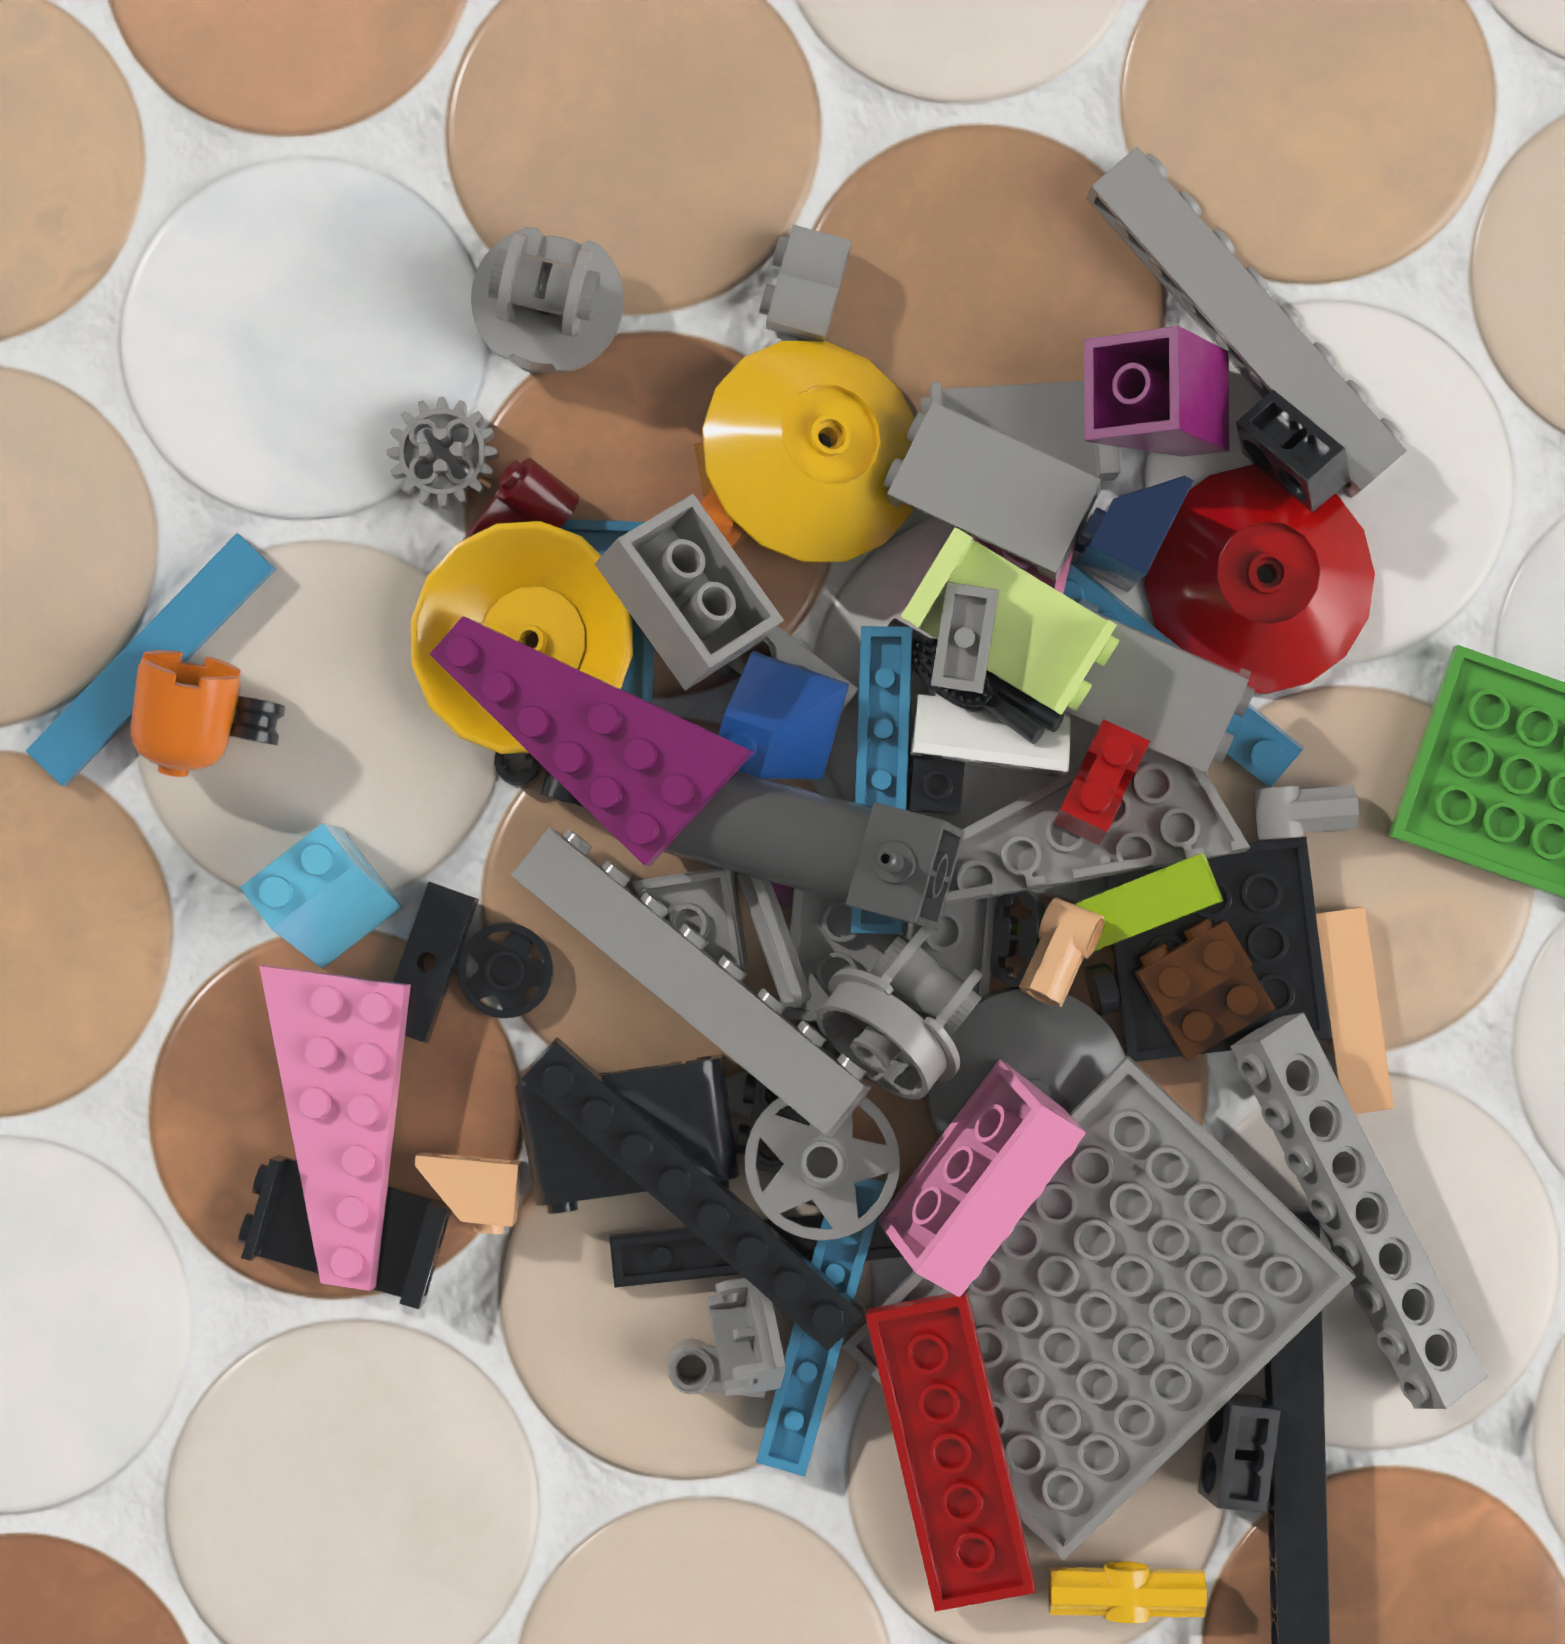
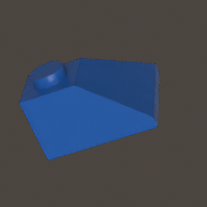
M753 651L724 713L719 731V736L754 751L738 771L765 779H822L825 775L850 683Z

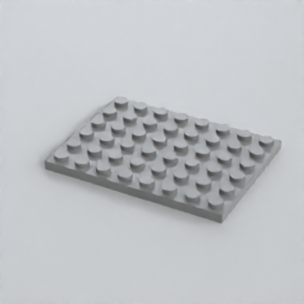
M1129 1056L1069 1114L1086 1134L1077 1144L1073 1154L1063 1162L1047 1183L1043 1193L1033 1201L1014 1226L1011 1235L1001 1243L984 1265L980 1275L967 1288L1021 1521L1063 1561L1356 1277L1351 1268ZM913 1271L878 1307L950 1292ZM865 1319L844 1340L842 1348L881 1384L870 1333Z

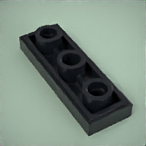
M429 881L393 980L396 983L411 984L405 1036L423 1043H429L479 901L478 898ZM432 953L436 958V966L432 971L428 972L424 967V959L428 954Z

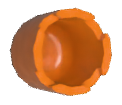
M147 651L143 653L141 662L137 667L130 725L131 740L136 751L151 763L157 764L158 771L168 776L186 777L189 774V770H199L212 766L224 755L229 742L241 687L239 681L241 670L228 662L205 656L204 665L182 662L183 652Z

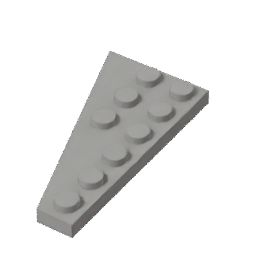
M1147 748L1100 846L1053 824L1080 766L962 829L965 832L944 905L1169 866L1200 853H1205L1207 859L1247 852L1250 846L1205 772Z

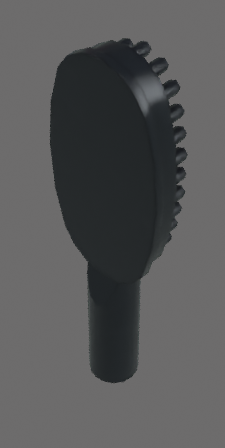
M928 638L916 644L912 652L914 670L923 682L940 697L970 712L988 711L1032 744H1035L1042 737L1045 727L999 695L995 680L988 671H986L983 693L931 686L938 640Z

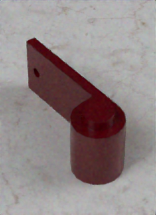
M527 458L521 463L518 460H514L506 467L499 478L498 484L501 486L463 540L499 523L542 521L561 528L574 512L579 501V495L532 458Z

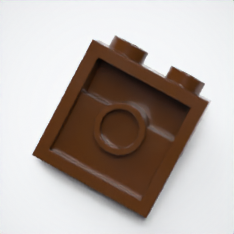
M1207 917L1183 932L1187 938L1186 941L1172 949H1169L1166 943L1155 947L1139 958L1143 966L1133 971L1143 991L1186 1061L1276 1009L1252 970L1251 966L1253 964L1227 920H1220L1214 924L1211 917Z

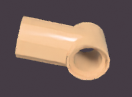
M1055 897L1048 905L1041 921L1038 933L1040 942L1020 983V990L1039 1002L1049 1006L1062 1007L1083 958L1088 959L1099 941L1104 926V916Z

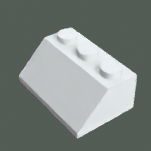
M928 687V695L918 694L916 697L909 758L965 762L967 766L1059 777L1067 773L1069 768L1071 714L1063 713L1064 719L1058 730L1051 732L1045 728L1042 737L1035 744H1032L988 711L970 712L957 707Z

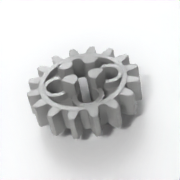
M444 397L438 398L436 409L432 410L423 400L419 401L418 409L420 414L414 418L405 411L401 414L404 422L407 424L404 431L400 429H391L390 431L392 437L399 442V447L387 449V455L391 459L400 461V464L394 466L390 472L395 479L408 478L401 488L407 495L414 493L417 489L420 490L418 501L421 505L427 506L432 497H437L440 508L447 509L450 497H456L465 506L468 504L466 495L468 490L472 489L480 495L485 492L479 482L481 476L494 478L496 474L486 464L487 460L499 457L497 448L486 446V443L491 441L495 434L492 428L478 429L484 420L483 415L477 411L467 417V405L462 400L458 401L453 410L449 409ZM463 427L469 430L470 434L467 441L453 443L452 435L456 429ZM421 429H432L433 436L437 442L444 448L450 447V452L459 464L469 465V474L465 478H454L453 471L449 465L442 459L436 460L435 453L426 442H417V434ZM422 464H433V474L428 479L417 477V469Z

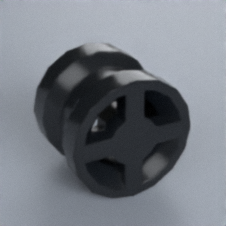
M238 696L237 714L235 722L232 723L230 736L277 746L279 734L275 730L277 720L284 716L286 706Z

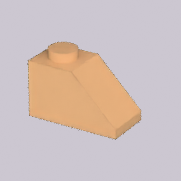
M423 1151L416 1155L415 1167L461 1222L474 1223V1232L503 1234L504 1226L512 1227L517 1222L523 1161Z

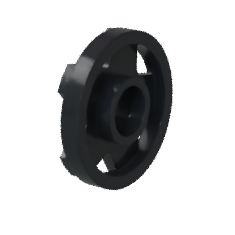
M500 923L480 930L466 943L458 962V980L467 1000L482 1013L496 1018H514L532 1011L544 1000L553 981L554 966L547 945L535 932L518 924ZM511 931L501 944L486 938L488 935L496 932ZM531 942L539 949L544 963L534 960L529 956ZM471 954L477 962L479 969L468 979L467 964ZM541 986L538 994L525 1005L526 989L528 987ZM495 995L503 1010L492 1008L479 999Z

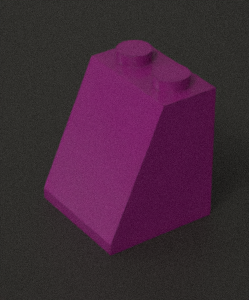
M1180 326L1084 339V441L1182 457L1230 451L1229 351Z

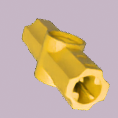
M1130 1561L1109 1562L1104 1565V1568L1049 1567L1050 1615L1103 1616V1618L1111 1622L1129 1624L1149 1621L1150 1617H1205L1207 1607L1205 1572L1203 1569H1150V1566L1147 1564Z

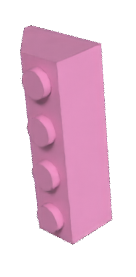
M999 1059L878 1218L877 1222L915 1273L952 1294L961 1297L971 1282L980 1275L984 1265L1001 1243L1011 1235L1014 1226L1033 1201L1043 1193L1045 1186L1063 1162L1073 1154L1077 1144L1086 1132L1064 1108L1009 1064Z

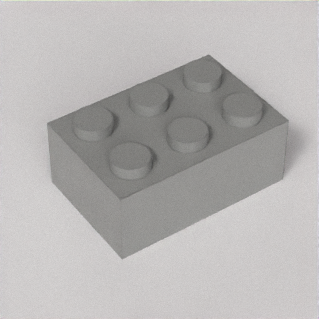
M694 494L619 537L595 563V566L685 691L760 643L784 621Z

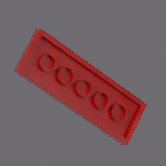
M966 1289L961 1297L950 1292L867 1309L865 1313L934 1611L1036 1593L1035 1578L968 1290Z

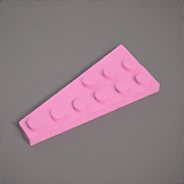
M271 965L259 966L320 1282L322 1284L370 1291L376 1288L411 984Z

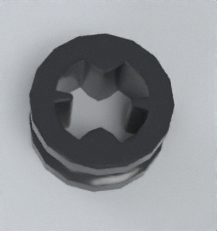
M495 753L494 765L496 771L503 781L511 785L520 786L527 784L536 777L539 771L540 763L530 753H527L525 759L532 758L530 769H520L517 776L511 775L506 772L510 769L509 765H503L505 754Z

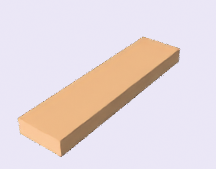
M1365 907L1316 913L1334 1073L1355 1114L1394 1109Z

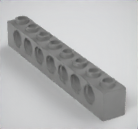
M1304 1012L1273 1018L1230 1046L1238 1061L1239 1071L1242 1077L1250 1084L1261 1106L1263 1119L1272 1128L1285 1153L1286 1164L1296 1175L1308 1199V1207L1314 1217L1319 1220L1331 1244V1250L1354 1271L1356 1277L1350 1284L1354 1289L1355 1300L1365 1311L1377 1335L1380 1349L1389 1358L1400 1380V1388L1404 1396L1411 1402L1414 1409H1447L1488 1376Z

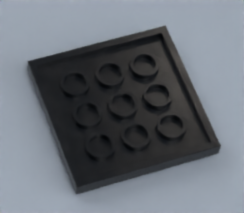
M1306 836L1248 843L1250 848L1247 852L1208 858L1207 861L1223 898L1222 902L1112 945L1116 981L1120 995V1014L1126 1057L1129 1056L1137 1062L1182 1056L1133 971L1143 966L1139 959L1142 955L1163 943H1166L1169 949L1176 947L1187 940L1183 933L1186 929L1207 917H1211L1214 924L1220 920H1227L1253 964L1251 966L1252 970L1276 1009L1200 1054L1232 1051L1230 1046L1271 1019L1303 1012L1317 1040L1331 1039ZM1168 866L1104 877L1105 889L1108 891Z

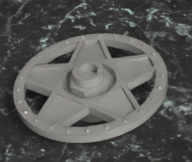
M865 1097L858 1104L875 1120L887 1145L852 1138V1113L834 1136H825L811 1123L808 1126L775 1115L781 1109L788 1106L782 1099L777 1098L762 1112L755 1122L745 1151L747 1183L759 1208L774 1224L783 1230L811 1240L843 1238L871 1224L890 1202L898 1182L900 1170L898 1143L894 1131L884 1114ZM760 1138L784 1163L764 1192L761 1189L756 1168ZM888 1173L886 1183L878 1200L858 1219L855 1183ZM813 1200L832 1228L805 1227L785 1218L781 1213Z

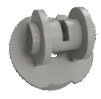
M525 227L501 239L485 255L473 280L471 306L477 330L485 344L495 355L509 359L516 365L533 372L561 373L572 372L588 365L610 345L620 326L624 296L619 272L613 260L601 245L589 240L581 245L563 237L543 236L539 228ZM537 310L544 311V312H548V313H552V314H551V315H544V314L539 313Z
M923 927L919 929L910 941L902 934H899L870 971L871 973L852 968L837 971L828 983L830 997L817 1012L818 1026L827 1042L839 1056L843 1052L866 1070L867 1073L864 1075V1078L878 1087L899 1097L915 1100L926 1096L936 1081H948L959 1070V1053L950 1036L955 1033L982 998L972 989L983 974L974 969L966 981L963 982L947 968L941 967L936 959L920 948L930 934ZM894 992V993H895L896 995H898L901 999H903L906 1003H908L911 1007H913V1008H914L915 1010H917L920 1014H922L926 1019L923 1020L914 1010H912L909 1006H907V1005H906L905 1003H903L901 1000H899L898 998H896L895 996H893L891 993Z

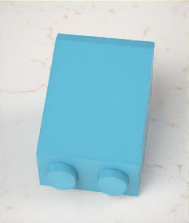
M322 823L239 887L274 932L322 969L403 907L342 827Z

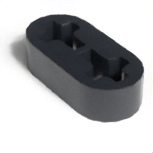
M1028 890L1002 895L995 907L991 968L995 977L1001 983L1009 986L1020 985L1027 970H1018L1017 977H1015L1013 968L1005 964L1006 957L1015 955L1017 940L1020 941L1019 957L1027 959V968L1040 942L1038 933L1045 914V904L1034 891ZM1020 898H1023V906L1031 908L1032 914L1031 918L1022 919L1020 934H1017L1018 919L1015 916H1010L1009 909L1010 906L1018 905Z

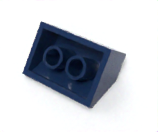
M1184 475L1114 498L1105 510L1096 507L1093 514L1085 522L1075 543L1074 550L1080 553L1075 564L1084 571L1129 592L1147 574L1194 480Z

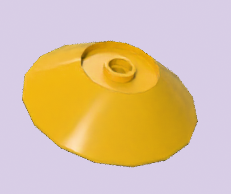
M781 341L743 357L715 388L702 427L706 475L726 515L760 546L800 562H847L885 545L913 511L912 507L904 503L901 504L900 508L889 503L887 493L890 488L884 486V481L896 458L904 460L912 444L906 438L914 416L901 390L867 358L827 341ZM820 433L826 434L831 439V447L824 446L820 442L818 436Z
M542 521L495 524L457 543L426 577L411 618L412 668L429 708L461 739L500 754L529 753L430 655V652L462 616L473 619L525 645L527 636L536 632L539 642L534 649L621 689L633 657L632 616L595 566V563L602 555L582 536Z

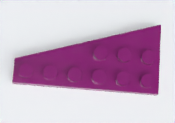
M462 616L430 652V655L644 866H651L754 753V751L723 738L710 730L691 723L661 707L580 671L567 663L548 656L468 617Z

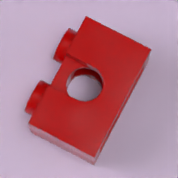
M1103 719L1053 824L1100 846L1150 741Z

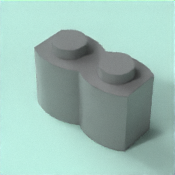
M794 224L789 238L779 237L772 265L781 267L776 286L766 284L759 310L760 314L767 315L766 329L808 341H826L848 262L852 240Z

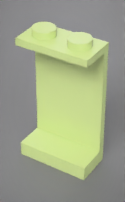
M955 527L900 617L938 640L947 582L999 590L987 670L1061 715L1067 706L1077 711L1092 687V684L1085 681L1084 678L1094 662L1103 667L1105 666L1120 641L1112 636L1117 625L1110 620L1103 619L976 542L973 537Z

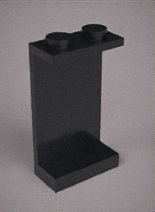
M277 1155L269 1160L268 1165L261 1164L257 1171L252 1189L253 1194L259 1195L254 1215L246 1214L238 1236V1243L245 1244L241 1258L252 1261L259 1256L319 1274L297 1160ZM387 1187L377 1283L374 1290L401 1297L399 1304L420 1309L425 1304L452 1212L445 1202L393 1187Z

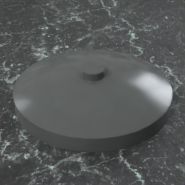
M1019 986L996 990L982 996L971 1013L955 1033L950 1036L959 1053L960 1068L950 1080L936 1081L926 1094L929 1118L938 1138H940L999 1059L1009 1064L1070 1114L1126 1057L1115 1033L1098 1013L1077 998L1067 994L1062 1007L1049 1006L1033 999L1028 994L1022 992Z

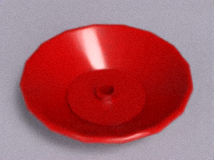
M1252 464L1209 475L1188 491L1157 555L1145 575L1144 586L1156 629L1187 652L1236 673H1239L1241 668L1251 671L1247 686L1254 688V693L1269 694L1309 684L1346 657L1369 618L1375 571L1364 529L1336 493L1312 513L1259 467ZM1260 566H1267L1273 571L1274 579L1272 583L1266 584L1258 579L1257 570Z

